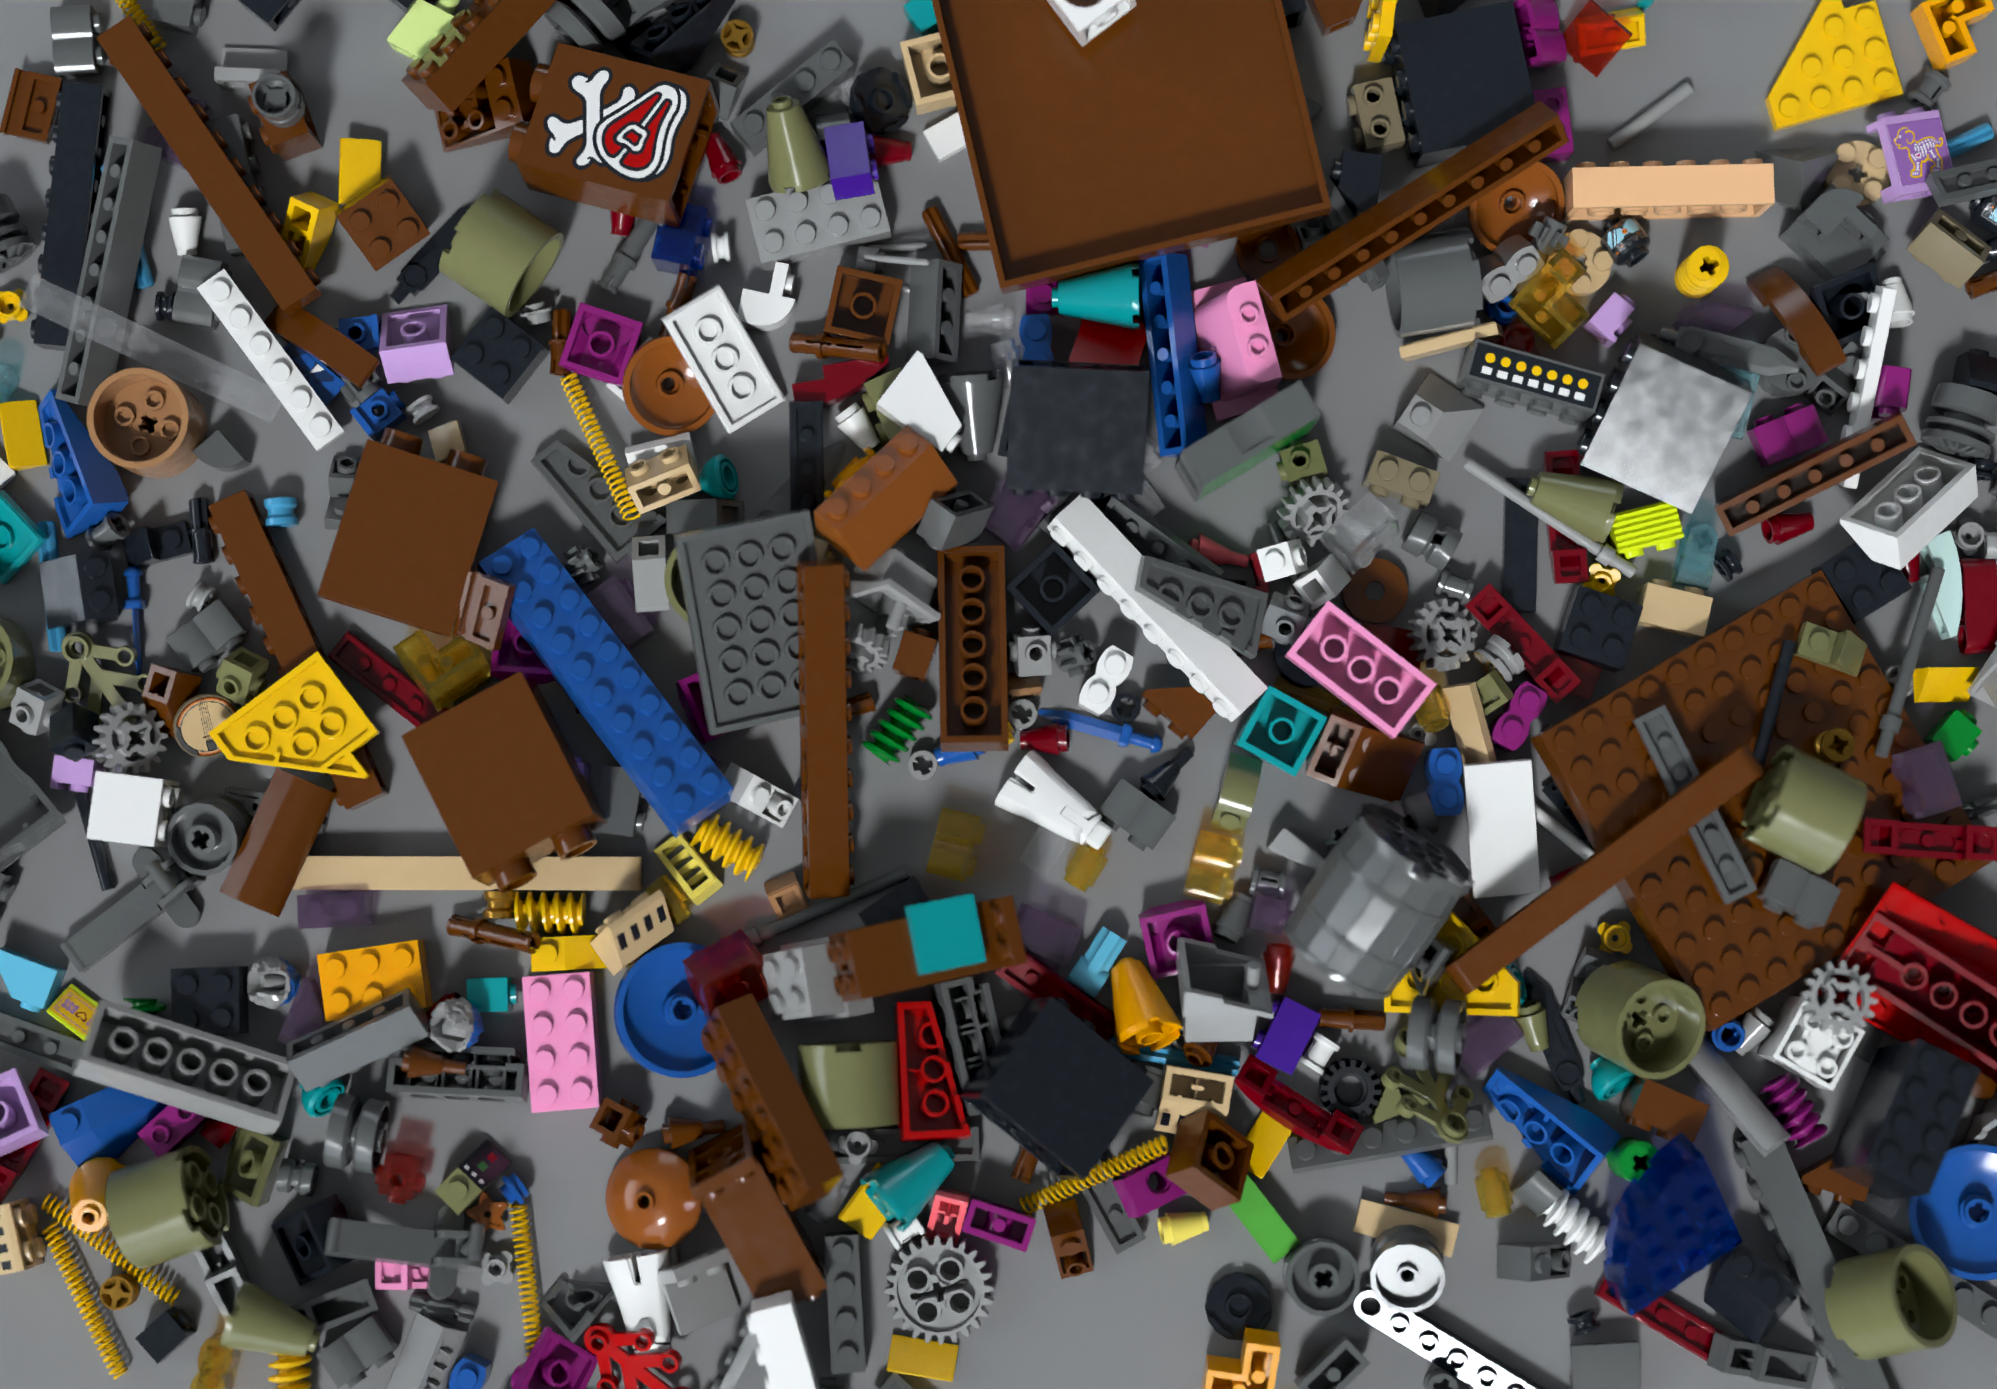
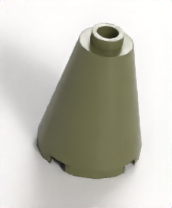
M790 95L774 98L771 101L772 104L767 107L768 183L771 190L786 194L785 188L795 187V191L798 193L826 183L829 180L828 173H830L827 153L799 100L792 99Z
M1541 471L1537 477L1531 476L1525 495L1530 496L1529 503L1592 542L1601 544L1607 538L1615 521L1616 515L1614 511L1616 503H1621L1624 484L1612 478Z
M244 1281L235 1299L232 1314H229L220 1346L226 1347V1349L305 1357L308 1351L314 1352L321 1336V1332L316 1331L317 1323L254 1283Z

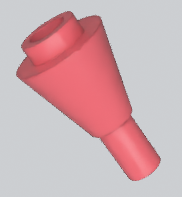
M1201 533L1197 535L1196 539L1191 538L1188 544L1215 565L1231 564L1246 568L1249 562V555L1229 551L1227 547Z

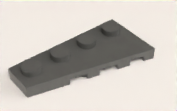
M558 440L531 460V464L616 564L632 552V537L652 536L666 525V518L659 513H655L653 510L641 514L636 519L623 520V514L619 513L620 508L617 507L618 503L614 501L615 497L611 495L610 485L606 484L607 479L603 478L604 475ZM624 489L616 491L614 494H618ZM630 494L618 497L617 500H621ZM631 499V500H629V501H627V502H623V503L620 504V506H623V505H625L626 503H628V502H630V501H633V500ZM634 505V506H632V507L625 508V509L623 510V512H626L627 510H629V509H631V508H633V507H636V506ZM638 510L634 513L627 514L625 518L637 515L639 513Z

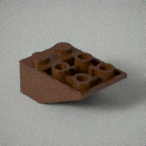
M510 57L502 59L453 113L434 110L444 152L510 138L518 122L530 123L537 104L530 100L529 94L533 75L530 61Z
M1331 705L1327 714L1328 719L1320 731L1307 760L1305 774L1345 790L1390 802L1400 801L1425 743L1402 733H1398L1394 739H1391L1365 718Z

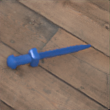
M130 566L123 572V577H127L128 599L124 600L123 609L132 610L134 648L138 653L135 671L136 675H141L142 661L138 609H147L146 601L141 598L140 576H143V572L136 566Z
M1040 709L1038 711L1040 716L1054 723L1059 722L1060 725H1068L1069 729L1118 742V746L1122 748L1132 744L1151 749L1150 753H1157L1163 747V740L1158 734H1155V737L1135 732L1128 723L1120 726L1065 710Z

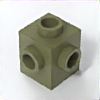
M1318 439L1307 443L1304 440H1297L1286 445V449L1279 451L1282 461L1276 464L1282 482L1288 480L1290 486L1299 488L1301 479H1304L1308 484L1311 483L1313 476H1317L1320 480H1323L1325 477L1330 478Z
M240 646L226 656L216 672L218 683L215 692L228 698L233 703L245 706L266 690L268 681L265 677L270 660Z

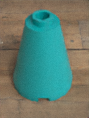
M1131 262L1059 280L1058 287H1052V308H1058L1060 315L1140 330V323H1133V315H1140L1139 276H1133V269H1139V262Z
M932 1140L864 1175L860 1179L861 1185L868 1184L870 1186L865 1191L870 1200L888 1221L894 1217L900 1222L895 1228L904 1232L910 1227L955 1167L952 1161L955 1158V1154L944 1141L938 1144Z

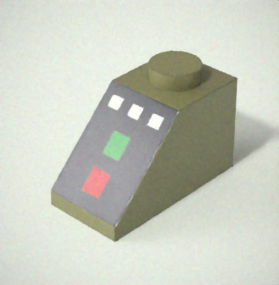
M487 1139L434 1192L459 1215L512 1162Z

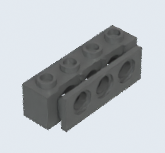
M972 976L930 985L944 1049L950 1062L952 1076L959 1095L1001 1039L989 982L974 985ZM960 1097L965 1117L981 1114Z
M415 1044V1046L444 1056L445 1059L468 1060L467 1063H472V1065L466 1064L464 1075L442 1072V1074L407 1078L408 1071H401L403 1058L389 1057L386 1092L392 1097L527 1103L529 1071L525 1064L514 1063V1061H521V1054L516 1048L470 1046V1048H465L460 1052L453 1051L448 1053L438 1044ZM408 1045L400 1050L403 1053L404 1050L411 1051L412 1045ZM491 1061H499L501 1064H506V1066L481 1065V1063L491 1064Z

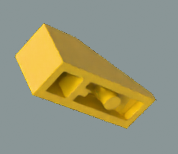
M312 191L290 197L281 234L286 241L291 238L303 253L299 257L305 268L311 266L314 270L332 235L336 220L335 211L338 210L339 203Z
M598 935L540 937L539 949L536 950V953L531 954L532 972L607 968L590 945Z

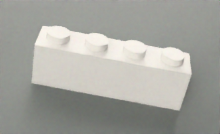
M1917 447L1840 518V524L1871 560L1901 570L1978 497L1976 465Z

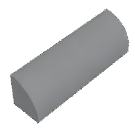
M1704 1035L1697 1054L1686 1067L1765 1158L1787 1141L1791 1135Z
M417 1313L387 1389H444L467 1332L444 1320Z

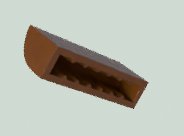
M276 768L220 892L254 908L280 917L336 793Z

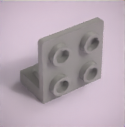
M727 1247L712 1249L658 1271L679 1335H687L740 1311L726 1271L725 1263L733 1260Z

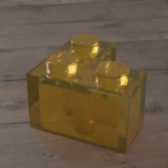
M1564 248L1549 260L1508 303L1554 350L1591 315L1567 292L1587 270Z
M419 629L393 647L403 668L437 711H440L490 677L491 668L484 653L475 643L465 640V637L462 636L457 637L437 650L425 633Z

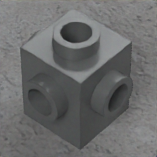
M1274 590L1264 616L1261 633L1272 637L1277 643L1293 645L1314 619L1308 616L1312 604L1305 602L1300 596L1294 594L1286 595Z

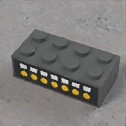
M1475 338L1465 350L1456 388L1463 389L1462 394L1477 399H1481L1482 395L1495 398L1494 403L1513 408L1514 404L1527 407L1526 412L1545 417L1546 413L1559 416L1558 421L1577 426L1578 422L1583 423L1595 414L1605 374Z

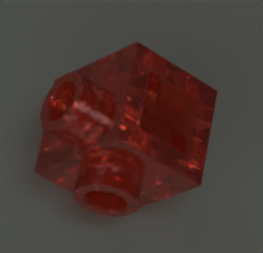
M396 1151L386 1153L384 1165L379 1164L375 1176V1184L379 1185L378 1194L387 1195L386 1201L396 1204H406L407 1200L416 1198L418 1193L422 1194L427 1174L422 1173L425 1157ZM398 1175L402 1176L403 1183L399 1181Z

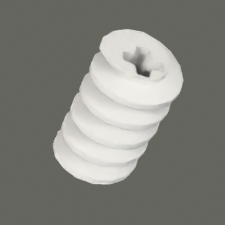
M1562 1189L1561 1191L1564 1194L1548 1209L1536 1216L1546 1215L1543 1223L1544 1227H1548L1553 1223L1556 1224L1553 1232L1555 1237L1563 1232L1567 1234L1563 1241L1565 1246L1575 1241L1577 1243L1573 1251L1575 1255L1586 1251L1583 1263L1588 1264L1607 1246L1610 1237H1608L1610 1228L1605 1225L1599 1227L1600 1219L1596 1216L1588 1218L1590 1210L1586 1207L1578 1209L1580 1205L1577 1198L1568 1200L1569 1191Z

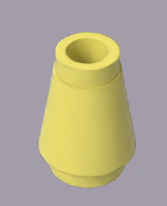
M1205 1211L1164 1213V1217L1157 1218V1228L1163 1245L1170 1243L1174 1246L1209 1231V1223Z

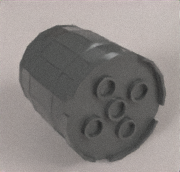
M1363 803L1355 812L1354 823L1338 839L1308 885H1306L1300 900L1285 922L1284 930L1296 949L1320 971L1343 986L1362 995L1381 999L1389 997L1405 975L1414 968L1443 924L1446 923L1458 898L1461 895H1467L1474 884V880L1471 879L1468 882L1467 878L1472 873L1468 865L1433 833L1420 825L1416 831H1413L1399 822L1402 814L1374 803Z

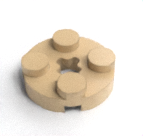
M1850 141L1840 145L1834 151L1839 158L1823 181L1825 189L1833 184L1836 188L1854 190L1865 197L1856 207L1863 208L1877 201L1881 197L1880 191L1887 188L1890 184L1883 149H1879L1865 141ZM1855 167L1861 168V171L1864 172L1865 177L1861 178L1859 183L1854 182V177L1848 174V171L1855 169Z
M1574 229L1564 233L1570 240L1563 252L1555 249L1552 256L1545 254V274L1550 285L1559 293L1570 297L1588 296L1598 291L1605 284L1610 275L1613 259L1601 246V238L1583 229ZM1572 256L1576 258L1583 257L1585 259V271L1580 268L1576 271L1572 270L1573 262L1570 258Z

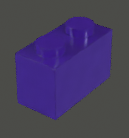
M863 121L825 127L824 134L830 180L835 201L875 194L873 180L879 179L876 159L870 160V154L876 153L873 134H866Z
M1282 996L1280 1001L1273 1000V1019H1270L1265 1031L1259 1029L1251 1044V1048L1255 1049L1253 1056L1292 1075L1321 1014Z

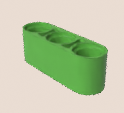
M1247 1174L1241 1201L1229 1206L1275 1264L1301 1243Z

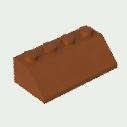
M907 425L814 511L815 532L866 572L923 518L930 500L950 493L957 486V481L933 445Z

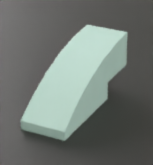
M1951 530L1937 535L1920 551L1928 574L1919 577L1920 581H1917L1922 594H1924L1932 566L1945 569L1931 615L1941 640L1957 636L1962 610V574L1957 548Z

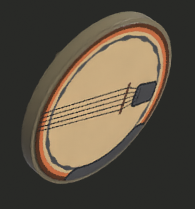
M205 693L194 696L178 709L174 717L173 734L175 740L190 755L204 758L219 755L223 752L208 732L238 710L229 699L222 695Z

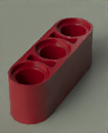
M1985 557L1959 558L1963 591L1961 619L1957 633L1959 650L1961 654H1992L1996 648L1995 642L1997 640V566L1995 559H1985Z

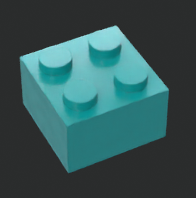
M1266 685L1268 689L1256 700L1233 744L1283 772L1296 777L1328 717L1276 688Z

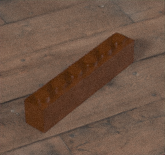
M1899 410L1715 502L1714 508L1729 537L1917 445Z

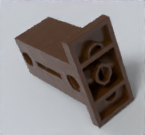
M1013 895L975 903L987 962L918 975L907 918L828 935L830 942L827 943L826 949L830 962L835 964L837 976H834V987L837 995L842 997V1002L863 1000L1027 963Z
M744 1121L725 1131V1133H721L689 1150L690 1191L695 1200L698 1201L700 1199L754 1298L757 1299L792 1290L795 1304L804 1299L805 1301H812L824 1292L823 1289L827 1288L824 1266L794 1211L791 1212L787 1203H783L779 1198L777 1183L772 1173H768L764 1168L761 1160L762 1153L757 1143H753L750 1140L746 1131V1122Z

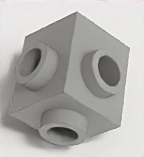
M1038 625L1022 626L1021 631L1011 632L1012 641L1007 642V658L1009 662L1012 661L1013 672L1018 677L1052 675L1051 659L1056 658L1055 639H1051V635L1045 630H1041V626Z
M39 678L18 686L16 694L11 701L12 710L9 722L18 726L24 733L38 736L49 731L50 716L61 710L65 692Z

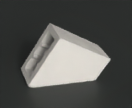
M917 350L877 402L876 409L902 429L908 425L931 443L941 457L946 450L952 453L963 437L959 435L962 424L925 357Z

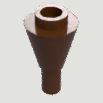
M1186 1042L1183 1045L1185 1058L1193 1066L1209 1067L1212 1064L1219 1042Z
M412 1044L411 1051L404 1050L401 1071H408L407 1078L442 1074V1072L464 1075L466 1061L445 1059L444 1056Z
M667 1116V1123L661 1124L663 1143H670L671 1150L700 1139L703 1135L725 1133L723 1119L702 1122L701 1120Z
M1441 1186L1407 1191V1193L1385 1191L1384 1204L1405 1206L1409 1210L1439 1220V1213L1446 1214L1447 1194L1441 1193Z

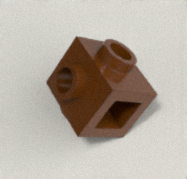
M605 1097L589 1127L603 1134L600 1141L618 1150L620 1144L632 1149L634 1144L643 1136L645 1131L644 1125L648 1119L637 1113L640 1108L639 1106L622 1098L620 1103H617Z

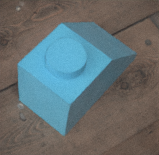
M0 947V973L11 998L21 1001L20 1007L29 1011L39 1013L40 1009H48L56 1000L67 970L6 947Z

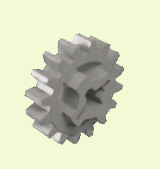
M1313 476L1311 483L1308 484L1304 479H1301L1298 489L1290 486L1291 496L1281 498L1285 507L1277 509V513L1281 517L1278 524L1284 530V534L1290 540L1300 538L1302 545L1306 541L1310 547H1314L1317 539H1320L1323 544L1327 543L1326 536L1328 534L1336 537L1338 535L1335 530L1337 525L1345 526L1346 524L1341 517L1350 513V510L1345 506L1349 499L1343 493V489L1336 482L1333 483L1328 477L1321 481L1317 476Z
M1444 598L1425 602L1424 608L1414 611L1418 619L1409 620L1408 622L1414 628L1413 632L1407 633L1408 638L1414 639V644L1409 647V650H1417L1419 652L1416 661H1426V669L1428 670L1437 668L1438 672L1458 669L1460 668V663L1470 660L1466 652L1476 649L1470 643L1471 638L1478 637L1477 633L1470 631V627L1475 624V621L1466 620L1465 617L1469 610L1467 608L1458 610L1459 602L1457 601L1448 602ZM1440 613L1446 615L1447 617L1446 619H1444L1442 616L1437 617L1436 614ZM1438 652H1441L1442 654H1446V653H1447L1448 656H1447V657H1442V656L1437 655V653H1438Z
M846 622L845 635L849 636L851 646L850 655L846 656V668L853 669L857 673L865 670L873 672L874 667L882 669L883 663L887 664L890 651V641L885 640L886 635L875 634L876 628H864L862 623L858 624V626H853L850 622Z
M132 702L122 703L121 707L119 705L109 707L111 714L105 713L99 716L104 724L94 726L93 728L96 732L100 733V738L92 740V744L101 746V749L95 754L96 757L105 756L107 759L103 766L105 768L115 766L116 774H125L127 771L128 775H138L139 770L141 772H149L151 770L149 763L159 764L161 762L160 758L156 755L157 752H165L167 750L165 746L160 744L162 739L168 738V734L160 733L159 728L165 724L164 721L155 722L154 717L157 712L155 710L145 712V704L143 703L135 704L134 706ZM126 716L136 718L134 721H130V723L121 720ZM131 755L139 757L135 761L125 760L126 757Z
M1830 961L1824 964L1825 972L1818 967L1812 970L1816 979H1805L1803 983L1810 989L1800 993V997L1808 999V1004L1801 1007L1802 1011L1811 1010L1813 1013L1808 1021L1812 1023L1819 1020L1821 1022L1819 1031L1821 1032L1832 1027L1833 1036L1840 1035L1842 1028H1844L1847 1035L1853 1034L1854 1024L1860 1029L1866 1027L1867 1025L1863 1017L1873 1018L1875 1013L1869 1009V1006L1878 1004L1877 999L1870 997V993L1875 991L1877 987L1873 985L1867 986L1866 984L1870 977L1869 973L1859 976L1857 974L1859 965H1853L1848 970L1846 969L1845 961L1838 962L1836 969ZM1831 976H1843L1850 979L1848 983H1838ZM1818 988L1822 992V1003L1820 1005L1817 1002ZM1859 991L1861 994L1860 1008L1856 1004V997ZM1843 992L1845 994V997L1842 999L1843 1003L1836 1005L1833 1002L1836 994ZM1832 1013H1838L1847 1020L1837 1021L1827 1016Z

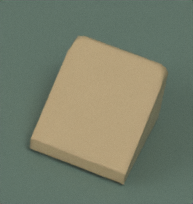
M458 420L448 422L428 431L437 462L446 461L450 449L469 453L462 426Z

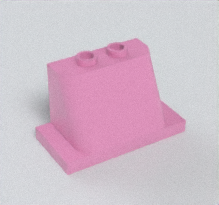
M1246 277L1191 291L1198 352L1215 351L1217 358L1221 359V398L1211 403L1216 422L1239 417L1278 393L1276 387L1282 379V373L1255 282L1256 280L1247 282Z

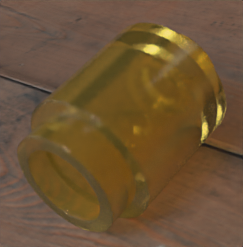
M1436 683L1437 685L1415 712L1419 726L1423 727L1424 731L1428 733L1441 731L1450 723V711L1441 685Z
M1079 844L1064 869L1066 874L1063 880L1086 893L1089 886H1094L1109 861L1104 856L1107 850L1101 847L1097 851L1089 844Z
M666 874L646 888L645 892L649 896L659 889L665 897L671 921L676 926L692 915V912L689 910L693 906L692 901L674 879L670 880Z
M1498 1166L1480 1169L1479 1176L1474 1178L1481 1211H1485L1486 1218H1497L1511 1214V1205L1514 1204L1507 1172L1499 1171Z

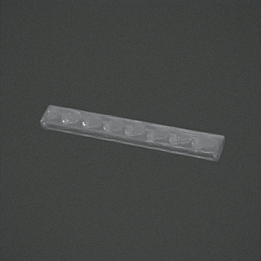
M32 275L19 303V306L271 424L281 405L280 400L267 384L35 275Z

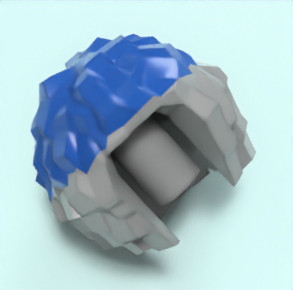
M275 955L262 957L257 963H253V966L249 969L247 975L248 997L251 1002L259 1006L276 1009L280 1005L289 1003L293 997L297 996V991L300 988L299 980L301 974L298 973L297 969L288 960H283Z
M452 998L445 1000V1002H440L435 1010L432 1011V1019L429 1020V1026L431 1027L429 1037L448 1053L453 1051L460 1052L465 1048H470L471 1045L478 1042L480 1033L485 1031L478 1008L465 998Z

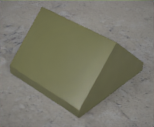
M238 1127L219 1183L224 1184L226 1192L251 1206L259 1207L267 1204L290 1138L275 1133L270 1137Z

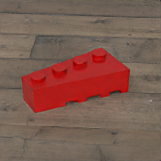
M931 1001L897 1002L894 1006L895 1040L899 1050L900 1142L968 1139L972 1135L965 1119L962 1102L955 1086L952 1069L946 1056Z

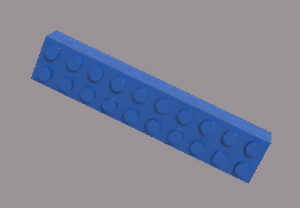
M534 527L478 563L479 573L491 575L516 586L508 618L532 650H534L541 662L548 668L554 679L675 838L731 800L733 787Z

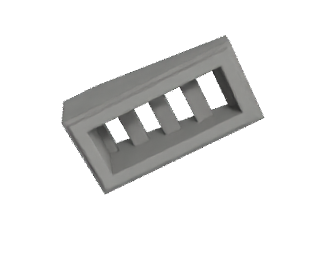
M1281 828L1266 847L1273 853L1317 871L1325 859L1287 828Z

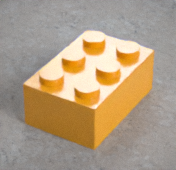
M424 939L317 955L326 1022L341 1019L408 987L422 1008L433 1006Z

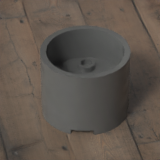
M1468 227L1426 232L1383 259L1391 272L1385 282L1391 322L1398 338L1461 330L1481 325L1480 318H1476V310L1483 309L1479 259L1476 260L1474 251L1469 249L1468 244H1472L1474 238Z

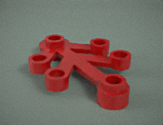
M597 1323L591 1325L584 1334L586 1348L597 1356L601 1376L597 1383V1389H609L605 1386L604 1382L610 1383L612 1389L619 1388L620 1382L614 1375L612 1359L621 1365L625 1389H640L638 1379L650 1389H673L648 1368L661 1367L663 1371L673 1373L681 1365L682 1356L675 1349H668L662 1353L629 1354L620 1347L633 1345L638 1351H648L656 1340L654 1332L648 1328H641L638 1331L616 1332L607 1323ZM640 1336L645 1337L648 1343L642 1342ZM596 1338L601 1339L604 1344L600 1343ZM666 1357L673 1359L675 1364H670ZM679 1386V1387H676L675 1389H690V1388H688V1387H686V1386Z

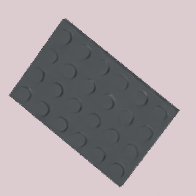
M806 508L674 535L708 733L716 735L798 717L799 668L796 561L818 560L810 510Z

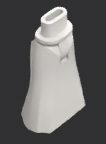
M1030 750L1014 771L1016 778L1010 777L998 793L995 805L1034 822L1070 841L1081 845L1087 843L1098 851L1113 828L1102 822L1103 816L1035 750Z
M669 1248L636 1251L614 1255L602 1260L618 1302L626 1331L631 1332L638 1331L641 1328H648L655 1334V1343L646 1352L638 1351L632 1345L633 1349H635V1354L665 1352L666 1349L670 1348L671 1318L670 1307L658 1271L670 1267ZM640 1336L642 1342L648 1343L645 1337Z

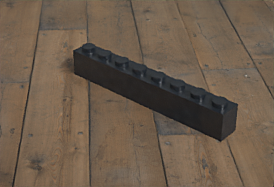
M63 81L62 91H58L56 97L59 120L58 123L54 124L52 133L53 141L56 143L55 156H51L49 160V173L52 176L51 188L47 189L45 195L48 217L47 221L43 222L41 229L42 240L45 241L44 252L38 258V272L41 274L40 286H37L34 292V304L37 306L36 319L32 320L30 326V335L34 339L33 343L42 349L65 351L102 175L101 166L104 164L111 92L102 84Z

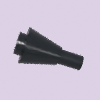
M1184 746L1171 761L1168 760L1140 777L1143 784L1140 788L1143 793L1153 801L1157 798L1164 801L1180 774V770L1194 756L1191 750Z

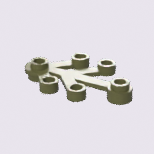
M74 631L64 637L61 650L63 656L69 661L67 683L62 690L65 692V702L69 704L71 702L78 703L85 697V689L80 684L83 667L91 676L87 709L99 716L103 714L101 712L103 694L112 706L119 705L121 707L122 703L127 702L115 685L133 688L143 693L144 687L141 684V680L144 677L147 678L149 672L134 675L103 669L96 660V658L115 660L120 666H129L135 663L138 657V653L133 646L124 645L116 648L95 644L93 638L83 631ZM76 642H81L84 645L83 653H79L75 649ZM123 650L130 653L131 659L129 662L122 659L121 653ZM70 688L77 690V699H73L69 695ZM130 716L122 718L123 721H128L129 723L136 719ZM99 717V725H100L101 723L104 724V723L102 722V720L100 719V717Z
M1408 1026L1401 1028L1393 1040L1394 1050L1401 1057H1406ZM1391 1066L1386 1069L1381 1077V1081L1386 1088L1396 1090L1401 1087L1429 1102L1434 1108L1432 1110L1420 1104L1414 1096L1406 1094L1396 1104V1110L1401 1116L1411 1118L1416 1115L1436 1127L1438 1134L1450 1143H1461L1465 1140L1469 1131V1122L1464 1113L1474 1098V1093L1468 1086L1458 1085L1450 1096L1453 1103L1450 1110L1444 1099L1451 1079L1455 1075L1439 1073L1437 1068H1435L1438 1076L1436 1081H1434L1429 1070H1413L1419 1080L1418 1082L1405 1075L1397 1067Z

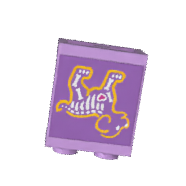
M1917 107L1905 111L1903 115H1897L1896 111H1889L1876 116L1877 121L1866 126L1867 134L1879 133L1891 181V186L1880 191L1883 204L1933 196L1925 182L1929 173L1953 168L1939 110L1924 111V107Z

